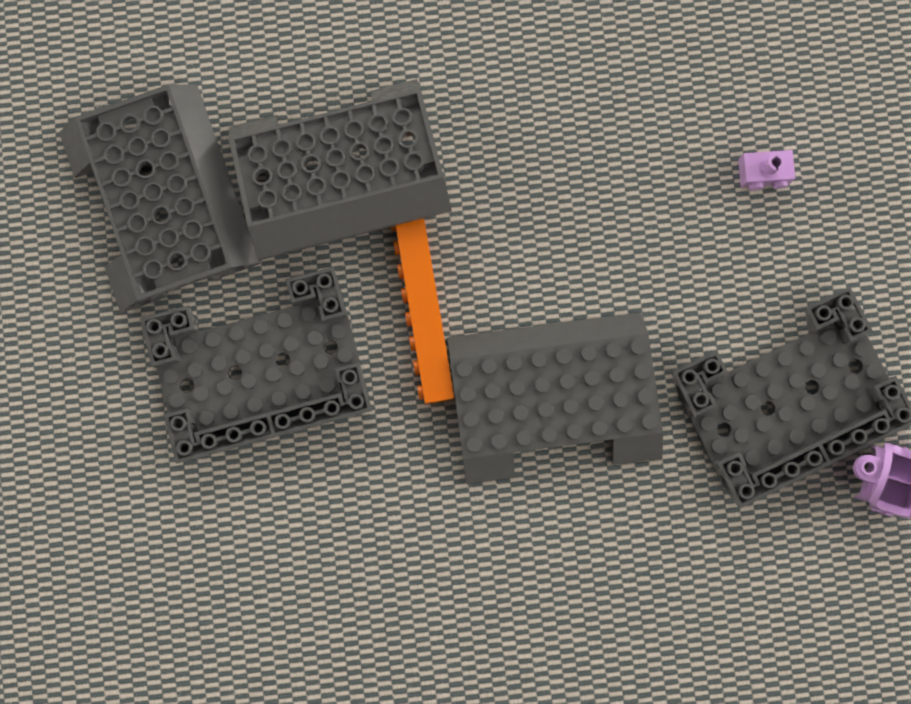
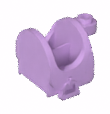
M885 443L884 448L870 445L869 448L872 449L871 455L858 457L853 465L855 476L863 480L860 493L855 495L854 498L870 503L871 511L889 517H894L895 515L911 519V450L890 443ZM867 463L868 466H867V469H866V471H865L864 465Z

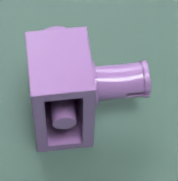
M793 150L744 153L738 159L741 188L749 187L750 191L761 190L764 186L782 189L788 187L796 179Z

